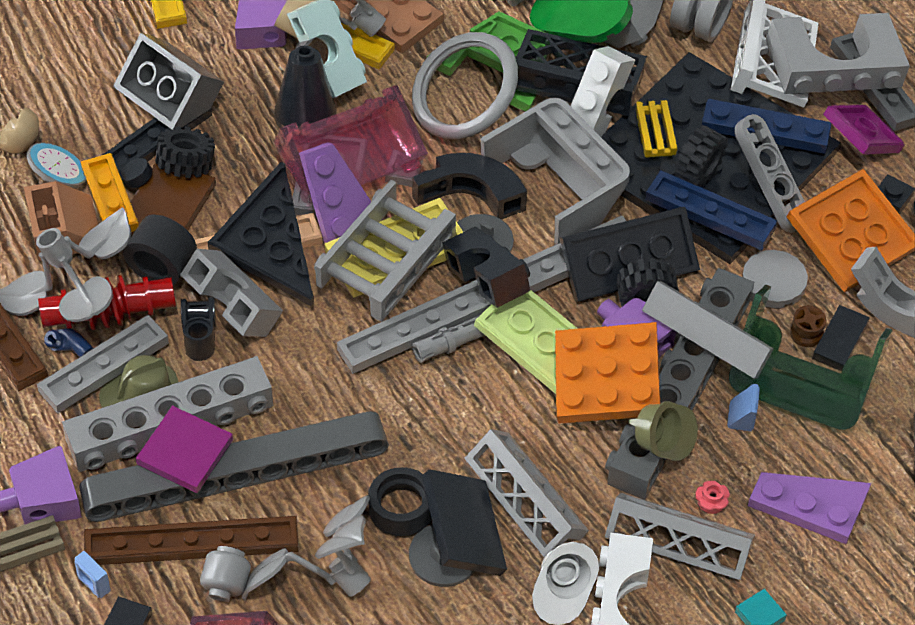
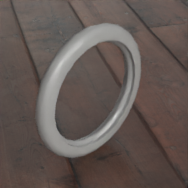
M469 32L457 35L433 50L422 63L412 88V105L415 117L420 125L430 134L443 139H463L472 137L494 124L510 105L518 83V65L515 55L508 44L499 37L488 33ZM470 47H483L496 54L503 67V82L495 101L477 118L458 125L446 124L436 119L428 109L426 92L434 72L442 62L452 54Z

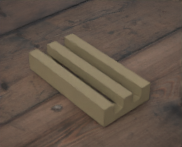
M53 515L0 533V556L16 550L20 551L0 558V572L65 550ZM53 538V541L33 547L34 544Z

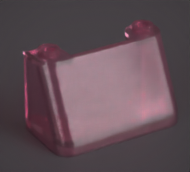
M398 85L384 89L382 91L384 98L382 96L374 100L369 98L365 100L363 105L312 124L308 122L302 123L299 129L296 122L280 129L274 144L280 157L310 204L313 202L299 153L329 142L335 146L360 185L403 170L404 173H409L422 166L420 161L427 156L428 152Z

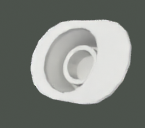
M578 542L564 543L550 551L543 559L541 571L534 585L532 601L538 616L547 623L554 625L570 623L580 615L585 607L599 572L598 558L590 547Z

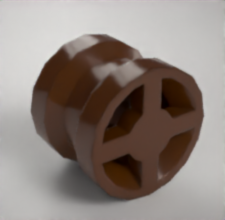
M812 305L798 308L794 313L790 331L793 341L803 347L818 345L824 334L827 322L825 313L820 308Z

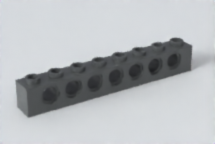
M718 268L712 279L706 278L700 292L702 298L698 304L738 327L751 302L755 282ZM677 332L674 339V344L676 345L673 351L669 349L666 351L660 366L662 368L660 373L661 403L670 401L686 406L693 411L721 358ZM627 424L619 439L620 448L618 451L612 450L606 461L605 469L609 470L607 485L646 500L667 459L655 456L652 452L642 448L636 441L635 427Z

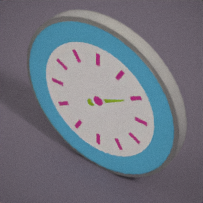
M36 143L29 148L27 161L34 172L45 183L57 181L72 188H79L85 183L86 179L81 168V161L68 150L50 143Z

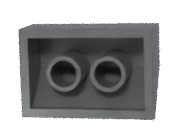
M141 32L113 87L174 130V127L180 126L182 128L208 111L213 105L224 81L166 40Z

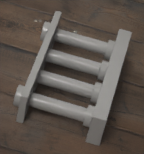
M390 180L383 189H378L375 192L371 203L326 254L322 253L318 257L314 266L316 286L322 289L332 276L369 296L371 316L382 322L444 249L442 242L455 236L456 214L447 209H444L437 218L432 219L397 201L396 182ZM388 212H391L423 229L425 233L419 240L415 239L412 241L379 222ZM372 233L407 253L400 262L396 261L394 263L361 245V243ZM352 254L388 274V276L381 284L377 283L375 285L342 267V265Z

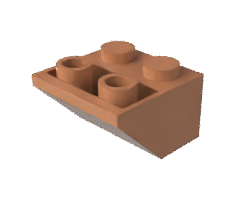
M57 181L23 187L38 261L42 260L39 257L41 251L36 245V240L43 231L57 228L64 237L69 236L72 242L79 245L82 238L98 225L91 195ZM72 249V255L78 254V252Z

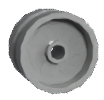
M674 0L670 15V26L686 33L694 28L695 37L713 42L721 32L734 0Z

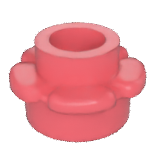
M706 481L702 487L700 486L696 490L695 497L698 500V505L706 513H719L729 503L727 499L730 496L728 488L725 485H720L717 481Z

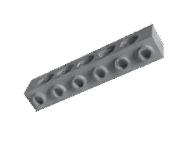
M256 356L62 421L65 439L78 472L88 469L94 470L106 463L120 458H130L140 452L172 405L215 426L226 425L237 418L249 414H258L272 407V386L258 357Z

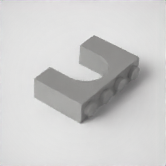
M889 13L859 15L852 37L860 57L852 60L834 59L818 51L809 39L802 17L772 18L765 41L784 94L902 87L910 65Z

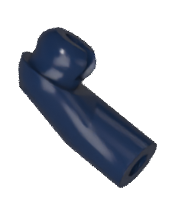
M73 329L49 330L44 336V343L53 351H74L81 357L94 349Z

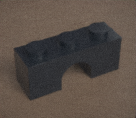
M476 226L442 242L449 270L464 282L476 277L481 296L496 308L531 291L528 281L530 270L525 261L515 257L507 247H502L490 234L486 235Z

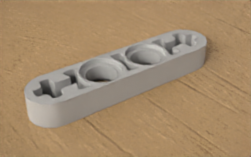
M748 115L736 124V138L779 225L786 232H797L786 216L790 210L805 201L766 122L758 115ZM753 127L755 133H749L747 128ZM761 141L762 145L756 148L754 144ZM760 152H765L769 155L771 159L770 167L762 164L759 158ZM775 180L780 181L784 185V196L779 195L775 191ZM789 199L791 203L784 206L783 202Z

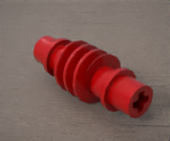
M117 275L116 287L113 288L109 278L105 277L113 290L111 303L103 312L85 321H90L91 329L96 330L98 318L101 319L105 328H109L111 316H114L118 326H122L124 314H127L130 319V314L148 311V315L152 316L154 315L153 310L176 307L172 278L148 281V277L145 276L142 277L143 282L125 285L122 275ZM66 289L61 290V295L38 298L43 328L66 324L67 329H71L72 323H77L67 321L59 311V304L67 294Z

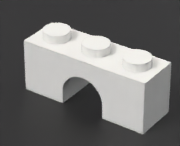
M609 46L593 50L571 104L575 112L600 137L606 132L612 116L606 114L607 106L613 95L619 89L624 88L635 62V59Z

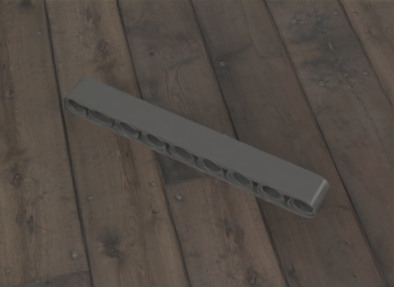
M371 411L231 443L198 493L139 465L87 477L80 483L79 489L87 519L100 522L372 458L384 453L388 449L389 443L379 414Z

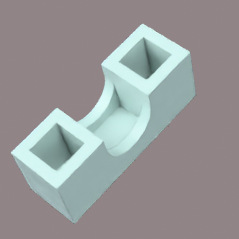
M315 0L287 13L299 42L316 37L326 44L328 59L324 64L333 98L367 82L364 76L366 73L364 64L359 58H356L352 49V37L343 28L339 19L340 11L334 1Z

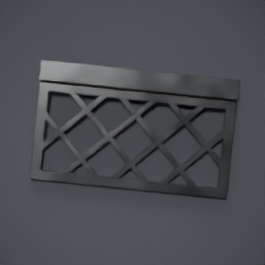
M528 29L515 57L518 65L516 90L549 98H559L572 103L593 50L605 46L575 41L570 38ZM531 41L543 43L546 46L536 49L531 44ZM615 49L635 59L633 65L637 66L631 69L624 88L619 89L613 95L606 111L629 116L647 56ZM561 50H573L575 53L565 55ZM551 53L556 56V59L550 61L543 57ZM583 60L586 66L577 68L573 64Z

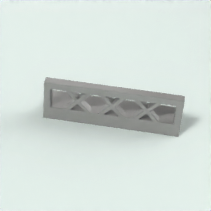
M490 429L464 458L482 480H486L489 490L544 558L550 551L563 544L567 539L581 540L589 531L508 432ZM490 448L494 453L493 468L485 469L478 459ZM502 473H510L513 476V493H505L502 490ZM522 498H531L534 502V518H525L521 513ZM542 523H551L558 531V534L548 545L541 538Z
M620 493L616 497L605 538L610 539V533L622 534L615 531L619 515L622 513L633 517L640 529L631 534L633 536L643 534L644 537L651 538L648 530L658 525L669 530L674 541L664 546L654 544L653 542V553L741 580L755 534L624 493ZM642 520L652 524L645 527ZM676 531L685 533V535L678 537ZM691 536L702 539L708 551L695 557L687 554L681 542ZM709 541L720 545L716 546L715 548H712ZM677 545L679 551L670 549V547ZM725 547L740 550L741 553L736 569L723 566L715 552ZM710 555L714 562L704 560V558Z

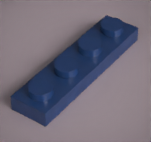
M707 99L702 125L720 134L736 136V124L746 116L755 114L766 122L777 145L826 153L831 122ZM753 127L747 128L749 133H755Z
M660 170L646 191L645 200L667 210L685 206L688 219L761 251L776 229L777 220Z

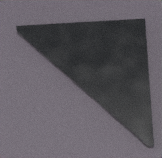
M280 162L208 241V250L223 252L235 265L312 306L314 304V296L287 178L285 163Z

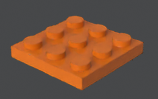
M864 169L790 210L786 216L844 293L859 284L851 268L866 248L877 247L888 266L915 251L914 232Z
M656 322L555 330L558 424L638 418L640 411L646 405L661 404L658 329Z

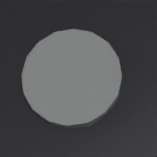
M766 250L760 251L749 258L744 265L742 277L755 282L752 294L754 302L764 307L777 309L784 308L785 304L792 303L793 305L801 299L806 290L808 274L805 266L797 257L785 251Z

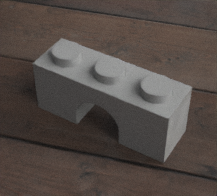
M196 249L180 274L200 295L211 296L223 302L227 308L222 316L242 336L267 337L283 312L266 293L221 251Z

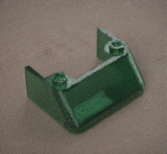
M765 284L755 294L743 331L774 349L758 378L754 379L736 367L731 366L729 372L731 386L734 390L741 393L751 385L757 384L760 387V401L839 430L853 427L862 413L876 380L893 330L886 328L879 337L873 357L864 354L853 355L846 361L842 373L832 371L779 351L782 342L780 327L775 322L762 318L772 286Z

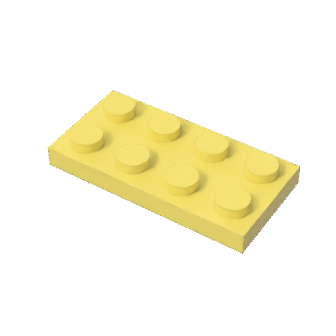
M441 198L413 208V210L430 219L437 218L444 209L448 210ZM397 215L379 222L412 241L415 239L419 240L425 233L423 229ZM457 222L455 236L463 233ZM372 233L361 243V245L394 263L396 261L400 262L407 253ZM339 238L325 243L326 253L338 241ZM444 249L428 268L447 260ZM352 254L342 265V267L375 285L377 283L381 284L388 276V274ZM345 284L353 298L363 294Z

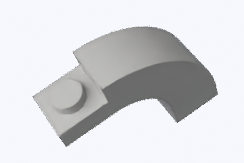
M877 247L866 248L851 268V271L862 287L857 293V297L880 321L915 338V291L905 286L896 278Z

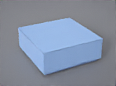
M85 551L74 558L77 577L98 598L104 597L111 591L107 572Z

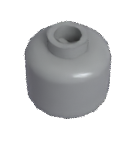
M218 546L216 551H211L207 554L200 584L209 591L208 597L217 601L229 602L230 597L243 594L251 568L250 562L244 558L245 553L232 547Z

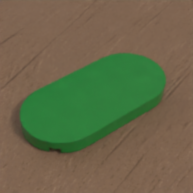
M536 0L530 12V21L535 28L549 34L570 38L575 41L600 43L608 40L606 36L612 33L616 35L627 26L633 14V6L631 5V0Z

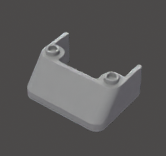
M549 98L480 138L481 155L484 157L493 158L501 163L511 159L517 166L523 169H535L547 163L582 199L555 216L554 245L561 243L560 237L588 231L599 226L629 183L630 169L628 164L567 102L559 98Z

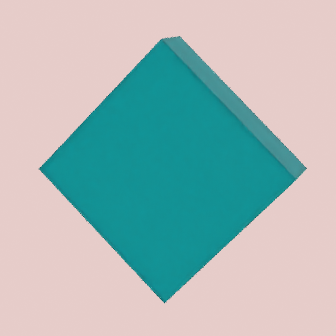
M765 589L737 605L735 613L745 625H780L786 620L787 616Z

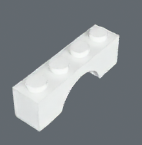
M610 533L609 546L602 545L599 567H606L605 577H597L595 593L596 598H602L601 608H593L591 625H630L620 614L618 603L629 592L647 587L653 538Z

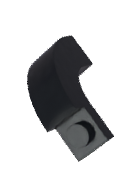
M451 153L436 157L435 169L423 171L412 177V197L417 206L449 194L465 193L483 200L493 215L501 220L526 211L527 189L522 181L506 165L487 156L484 157L474 153Z

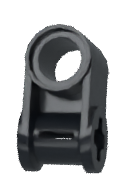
M209 297L208 301L193 302L181 299V322L186 355L195 361L207 360L215 351L214 297Z

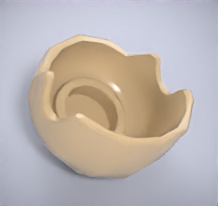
M28 108L20 109L18 119L11 118L0 134V149L11 154H21L27 151L36 141L39 120L37 115Z

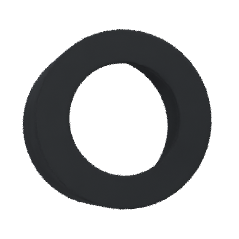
M148 215L139 224L123 249V257L127 265L141 278L147 276L148 281L171 277L174 285L181 277L180 274L196 251L197 244L189 231L178 222L162 215Z

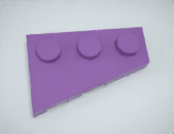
M329 142L299 153L324 244L340 238L371 203V200L335 146Z
M761 472L749 498L748 506L847 544L870 490L871 483Z

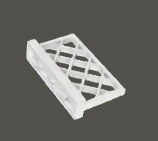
M750 0L743 15L731 90L742 94L744 89L749 87L805 107L809 93L784 94L779 77L773 71L776 70L774 63L767 64L760 56L767 54L772 59L765 41L766 38L764 37L767 35L771 24L767 16L773 18L802 16L766 4V0ZM802 17L805 28L809 31V39L815 47L818 22ZM764 73L770 82L757 79L756 75Z

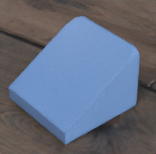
M757 384L751 385L731 399L727 422L728 428L752 432V429L754 430L760 390Z

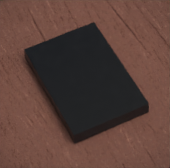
M428 469L422 477L442 566L501 576L507 570L486 480Z

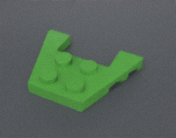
M500 11L470 29V32H483L499 37L508 44L515 57L528 29L543 31ZM531 41V44L536 49L546 46L543 43ZM483 47L462 49L448 57L436 69L451 76L468 56L503 73V67L497 55ZM516 90L510 105L526 112L534 106L536 94Z

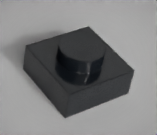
M889 174L878 186L899 214L904 210L915 193L914 187Z

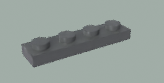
M853 33L832 39L830 48L839 60H852L860 57L852 37ZM902 87L863 90L893 131L915 125V104Z

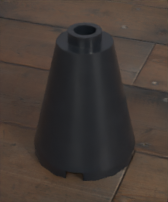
M304 45L292 50L289 54L274 109V118L280 128L281 124L289 128V133L302 136L320 134L325 131V127L330 123L333 126L336 121L337 110L320 52Z

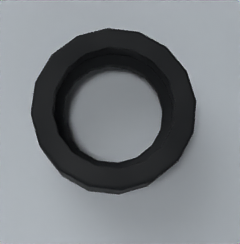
M407 467L392 468L382 472L372 481L368 490L370 497L369 516L374 525L384 533L394 536H410L422 531L430 524L432 517L423 482V474L420 471ZM395 490H408L422 497V505L412 512L396 514L381 506V499Z

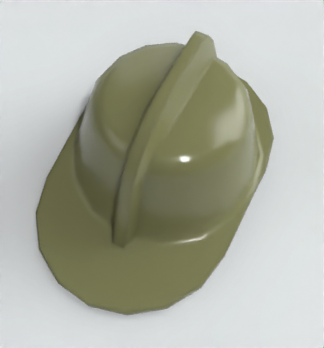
M150 355L136 356L129 360L120 375L102 386L99 401L101 407L104 408L178 383L176 373L169 366H166L163 358H156Z
M665 401L661 404H649L642 408L638 418L629 419V424L635 427L637 443L655 456L672 461H681L694 448L697 440L698 425L693 411L686 406L670 401Z

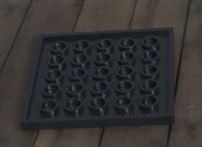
M688 52L637 101L642 102L643 106H648V101H655V105H660L661 100H667L677 144L676 155L645 157L635 111L636 103L632 106L629 116L623 115L601 138L629 166V183L621 196L647 213L655 214L667 211V209L645 200L646 191L660 170L676 176L674 170L676 169V162L679 161V153L683 152V146L689 142L688 138L691 134L694 136L695 130L697 128L700 129V126H702L707 99L794 114L749 87H746L742 94L732 91L731 76ZM660 113L658 114L664 148H668ZM647 114L645 117L652 149H657L650 114ZM721 134L728 138V147L725 149L727 151L726 155L722 157L723 161L716 168L717 172L715 175L712 174L711 180L709 182L706 181L705 186L701 188L774 219L775 215L736 136ZM829 136L825 154L777 145L799 191L840 150L841 142ZM760 141L759 143L754 144V145H755V147L757 148V147H759L760 145H762V143H761V141ZM760 152V161L763 165L770 167L771 159L769 155L765 152ZM775 180V191L779 195L784 196V185L780 181ZM788 199L783 202L784 206L789 204L790 200ZM688 219L693 241L728 264H731L748 246V244Z

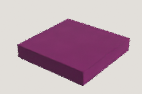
M831 105L823 113L863 155L900 153L905 146L904 142L867 105Z
M172 405L136 457V463L147 470L198 493L233 441V434Z

